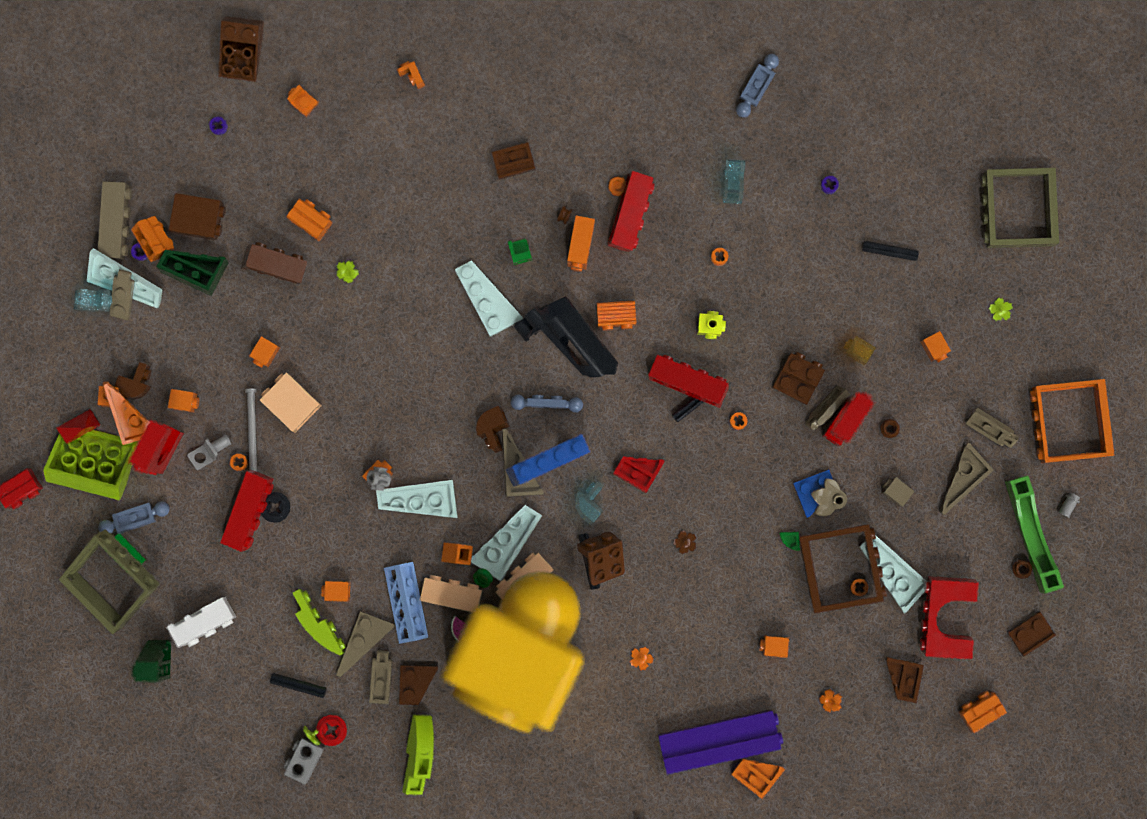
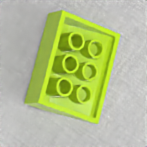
M92 430L66 444L59 434L43 469L46 482L120 500L127 485L132 466L128 461L138 441L122 445L120 436Z

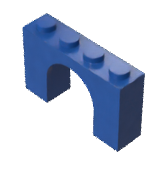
M579 435L505 470L514 487L589 453L590 450L583 435Z

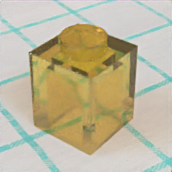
M855 336L853 340L849 338L846 342L844 354L864 366L876 347Z

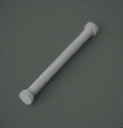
M245 389L248 410L249 471H257L255 393H257V389Z

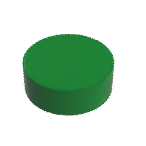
M479 568L473 574V580L479 587L487 588L492 583L493 576L488 570Z

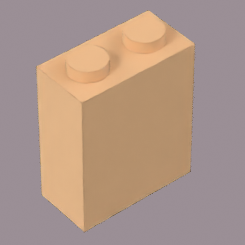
M288 373L280 374L274 381L276 384L271 389L268 387L261 394L262 398L260 401L292 432L296 433L322 405Z

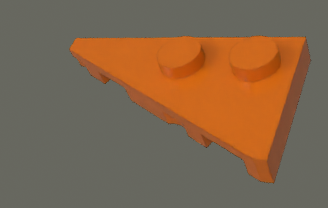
M108 381L103 382L122 445L139 441L149 421Z

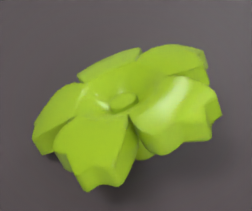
M348 260L346 264L345 262L338 263V278H343L348 283L353 282V279L359 275L358 270L354 269L353 261Z
M998 298L994 302L995 305H990V313L994 314L993 319L995 321L1002 320V317L1004 320H1008L1011 314L1009 310L1013 308L1012 304L1004 303L1003 298Z
M304 726L303 731L308 739L315 745H320L321 742L315 737L318 731L315 730L312 733Z

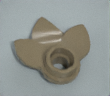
M826 478L824 488L811 492L812 498L819 504L815 510V514L819 516L831 515L835 509H841L847 503V495L840 490L839 484L833 479ZM841 497V501L836 503V499Z

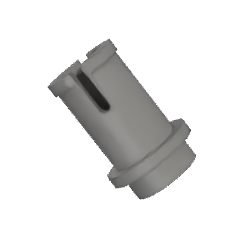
M1071 492L1065 496L1066 500L1060 511H1058V513L1067 518H1070L1076 504L1080 503V497Z

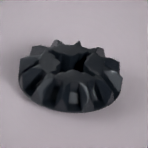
M271 492L266 498L267 506L261 515L265 520L272 523H278L286 519L290 513V502L287 496L279 492ZM281 501L278 507L280 512L273 511L269 513L272 509L269 502L277 504Z

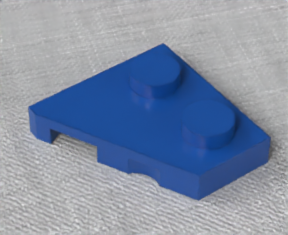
M830 470L793 483L806 518L810 517L819 505L812 498L811 492L824 488L826 478L833 479Z

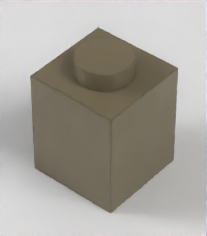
M894 477L892 480L890 478L887 479L882 486L884 488L882 494L899 507H903L915 492L897 477Z

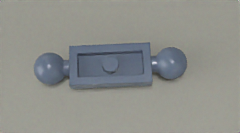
M768 54L764 58L765 66L760 64L757 66L740 96L744 102L739 103L736 107L738 116H749L751 113L750 105L757 107L775 75L771 69L776 68L779 64V58L775 54Z
M515 395L510 402L515 410H521L524 407L569 408L570 411L576 413L583 408L582 400L577 397L566 401L562 400V396H551V399H543L542 395H532V398L525 399L521 395Z
M163 501L156 503L154 508L151 507L150 503H146L113 514L114 521H101L98 525V530L102 532L106 529L109 533H112L116 529L117 533L121 534L156 522L154 516H166L170 508Z

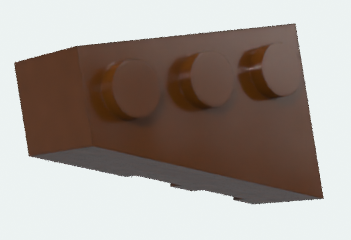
M255 242V245L247 246L241 266L242 269L246 270L248 268L257 271V273H264L296 284L302 282L307 261L303 260V256L297 254L289 256L284 254V250L278 248L270 250L266 248L267 245Z

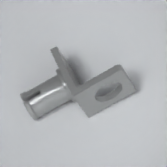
M223 435L212 443L206 439L201 447L190 452L187 457L198 471L215 461L218 455L217 452L230 446L231 442L227 435ZM197 453L205 455L206 460L203 463L195 461L194 457Z

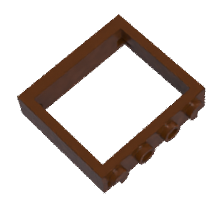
M870 524L800 537L814 613L884 602V597H887L886 587L881 585L880 578L883 577L882 566L877 565L876 559L880 558L878 546L874 547L872 539H876L874 527L870 528ZM864 531L877 596L822 606L810 541Z

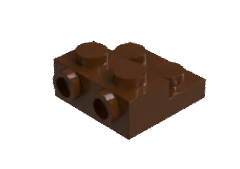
M795 352V354L790 353L773 389L807 405L825 370L822 369L823 365L813 360L810 363L804 360L806 356L799 352Z

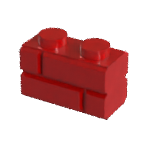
M26 468L0 484V501L5 508L17 509L23 505V500L27 498L33 499L40 494L39 491L43 487L32 469Z

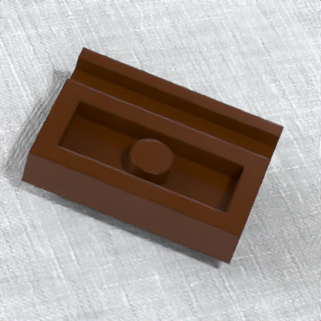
M528 142L492 152L499 180L536 170Z
M1041 612L1036 613L1007 632L1023 657L1056 636Z

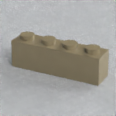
M102 182L98 251L117 261H124V256L128 255V245H125L126 237H129L127 218L129 219L131 216L128 200L132 198V189L129 188L128 184L122 182Z

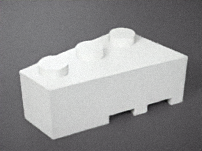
M222 597L190 616L184 617L181 621L167 626L177 647L187 644L191 647L200 642L198 638L204 635L207 638L215 634L216 628L220 626L225 628L233 624L232 619L236 618V615L226 597Z

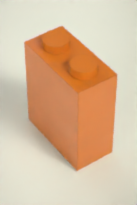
M576 216L567 260L568 266L573 271L582 272V269L586 270L595 219Z

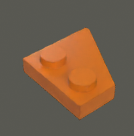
M742 759L731 775L763 799L785 769L777 765Z

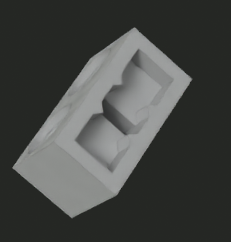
M305 737L301 741L297 740L293 747L295 753L292 759L288 758L285 763L284 769L287 770L284 775L304 785L307 784L325 747L315 745ZM304 746L311 748V756L304 755ZM295 764L302 765L303 773L298 774L295 772Z

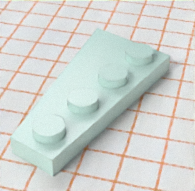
M93 248L90 251L87 282L112 291L113 279L115 275L118 276L119 269L132 273L131 279L134 280L133 299L155 308L159 307L162 297L161 288Z
M472 261L455 269L490 337L523 319Z
M453 480L384 489V491L376 490L378 509L458 518Z
M525 505L493 538L472 556L471 562L479 568L488 570L492 576L502 581L542 515Z
M876 536V539L872 540L874 547L878 546L880 558L876 560L877 565L882 566L883 577L880 579L903 613H906L924 593V584L927 581ZM865 540L859 548L870 563L867 542Z

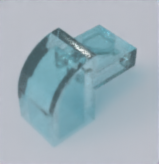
M726 160L723 179V203L742 204L745 173L744 160Z
M80 289L75 291L74 310L110 312L112 304L110 290L92 291Z
M599 481L596 484L594 482L590 484L585 490L588 492L587 495L579 491L576 497V510L580 517L590 525L603 512L592 501L604 487Z

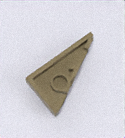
M502 429L506 497L543 495V490L535 478L513 487L505 469L525 461L515 445L511 434H509L507 429Z
M970 443L965 445L939 511L942 515H945L994 471Z
M360 611L336 676L341 677L391 631L395 624Z

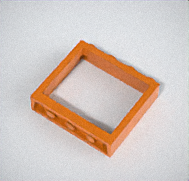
M1105 379L1032 387L1030 401L1034 402L1035 409L1032 410V419L1034 422L1036 421L1037 429L1034 430L1035 440L1039 442V448H1037L1036 452L1037 458L1041 460V463L1115 456ZM1093 387L1101 451L1049 457L1041 392Z

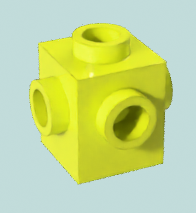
M707 311V314L700 313L697 335H705L706 339H717V336L720 337L726 328V321L723 320V315H718L719 312ZM709 323H713L715 327H710Z

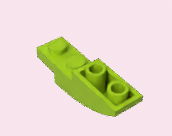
M302 589L293 592L301 608V611L295 613L305 630L318 643L337 655L344 654L346 646L341 638L338 639L334 632L337 630L333 622H328L327 619L321 622L318 620L321 616L316 608L312 609L309 603L311 597L307 591L303 592Z
M413 714L406 748L409 759L402 790L406 795H423L425 780L430 779L434 749L431 715Z

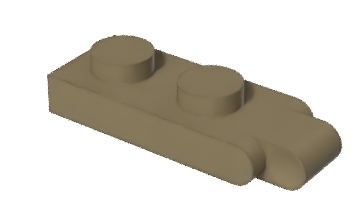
M119 269L118 276H114L109 315L124 320H129L134 290V280L131 279L132 273Z
M837 385L810 414L809 419L806 421V426L815 430L819 425H823L826 420L833 416L837 408L846 402L850 393Z
M976 408L966 421V425L1000 446L1006 445L1012 448L1019 440L1018 436L1014 434L1013 429L979 408Z
M377 650V657L372 660L369 703L389 704L392 659H389V651Z

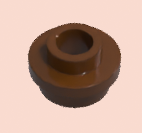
M887 419L882 422L880 431L884 437L894 438L898 435L900 426L897 421ZM888 425H891L893 427L892 432H888L886 430V427Z
M1020 559L1013 564L1012 571L1017 578L1025 579L1031 575L1032 566L1027 560ZM1021 565L1025 567V571L1023 573L1019 571V567Z

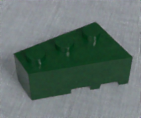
M165 250L156 267L160 273L212 296L229 262L226 257L221 256L213 257L204 254L196 255L187 252Z
M148 640L135 660L134 665H132L131 676L134 677V682H160L170 679L171 640Z

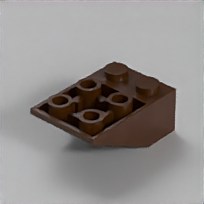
M229 16L221 20L219 77L256 82L264 21Z

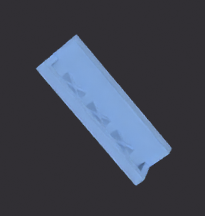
M413 562L384 568L399 644L428 638ZM391 570H395L396 580L393 579ZM397 590L400 592V599L396 596ZM400 609L404 612L403 618L400 616ZM404 628L407 629L409 638H405Z

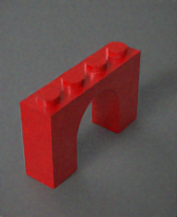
M863 391L848 397L828 426L823 437L838 447L843 442L849 443L875 402L871 401L872 397Z
M150 420L128 462L133 464L132 468L138 472L151 475L163 474L184 433L167 424L162 425Z
M928 576V582L924 584V592L927 593L926 601H923L925 620L921 622V631H924L923 639H920V650H923L925 657L972 659L974 640L970 636L949 635L941 632L937 627L936 618L940 608L948 602H977L979 583L975 579Z

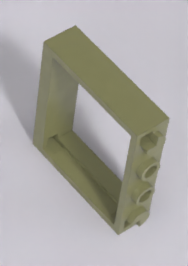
M1056 168L986 170L981 175L980 185L984 187V194L981 195V204L985 206V213L982 214V224L986 225V232H983V238L987 248L1043 247L1059 244ZM1044 176L1047 238L996 239L993 177Z
M106 529L91 539L59 579L112 634L122 629L160 585L154 576ZM99 546L145 590L123 617L78 573Z

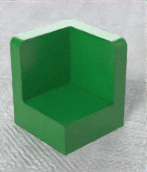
M526 239L515 242L508 241L514 265L532 261Z

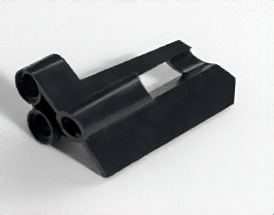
M566 296L540 309L538 306L533 308L514 326L526 342L530 340V336L536 335L542 330L583 376L595 378L616 374L617 360ZM569 340L589 365H582L568 347Z

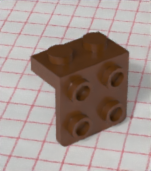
M605 532L577 544L578 551L588 560L589 580L592 585L603 583L624 574L622 540L613 533Z

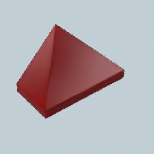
M89 409L56 429L65 443L69 444L99 427L100 423Z

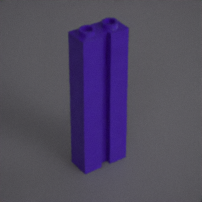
M770 709L658 734L667 775L781 750L780 744H783L781 732L777 733L776 725H779L777 713L773 714V711Z

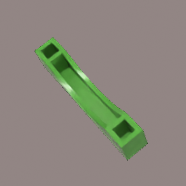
M1029 476L1006 481L1005 485L1039 592L1048 593L1064 588L1059 570L1042 532L1036 509L1035 495Z

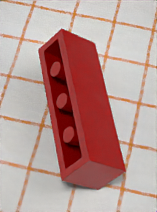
M635 171L628 173L607 246L627 252L633 251V248L636 249L639 238H637L638 230L641 231L644 224L642 219L643 213H646L649 207L648 196L652 194L655 186L652 183L653 177Z
M657 355L648 375L649 380L715 407H721L729 389L726 379L720 376L715 378L709 376V373L702 369L694 370L685 362H680V364L674 362V359L670 356Z
M254 470L246 471L221 539V544L240 552L248 550L252 546L254 541L252 536L260 525L259 517L266 509L267 502L265 501L273 490L274 485L272 482L274 478Z

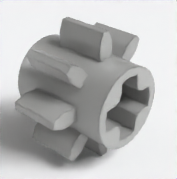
M374 467L373 470L368 472L367 483L371 485L370 489L384 491V487L389 486L391 476L389 473H386L387 468Z

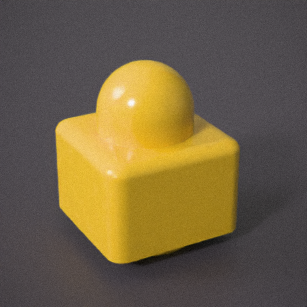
M532 572L518 578L510 585L498 608L490 604L475 607L441 675V678L456 685L452 695L475 710L518 730L531 733L535 724L551 731L583 664L581 650L570 643L580 618L579 600L574 589L558 575L549 572Z

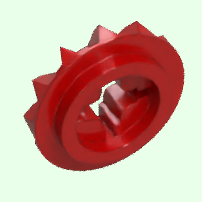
M336 715L323 717L316 727L318 731L316 735L319 741L327 746L340 744L347 734L345 721ZM327 723H328L331 727H334V726H337V725L339 726V727H337V729L335 730L336 736L333 735L332 733H331V734H327V735L325 736V734H326L327 731L329 730Z

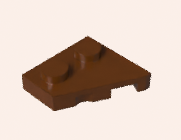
M886 657L896 699L917 703L924 665Z
M401 665L399 705H419L438 670V666Z

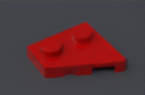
M623 456L613 474L647 493L665 461L663 459L650 460L647 458Z

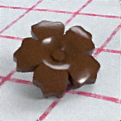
M680 531V534H678L679 539H674L673 544L676 548L680 547L679 553L684 554L688 553V549L690 551L696 549V543L693 542L696 539L695 534L688 533L687 535L686 531Z

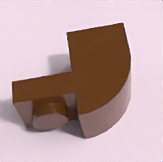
M139 362L133 380L118 375L114 387H118L119 393L127 399H139L145 396L151 386L144 384L145 380L148 381L151 376L150 366Z
M496 406L484 412L476 425L477 435L484 439L487 448L495 453L503 450L496 433L510 427L503 409L500 406Z

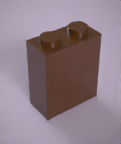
M175 193L169 231L173 234L217 241V237L221 236L222 233L220 221L221 217L224 218L226 207L223 206L220 200Z

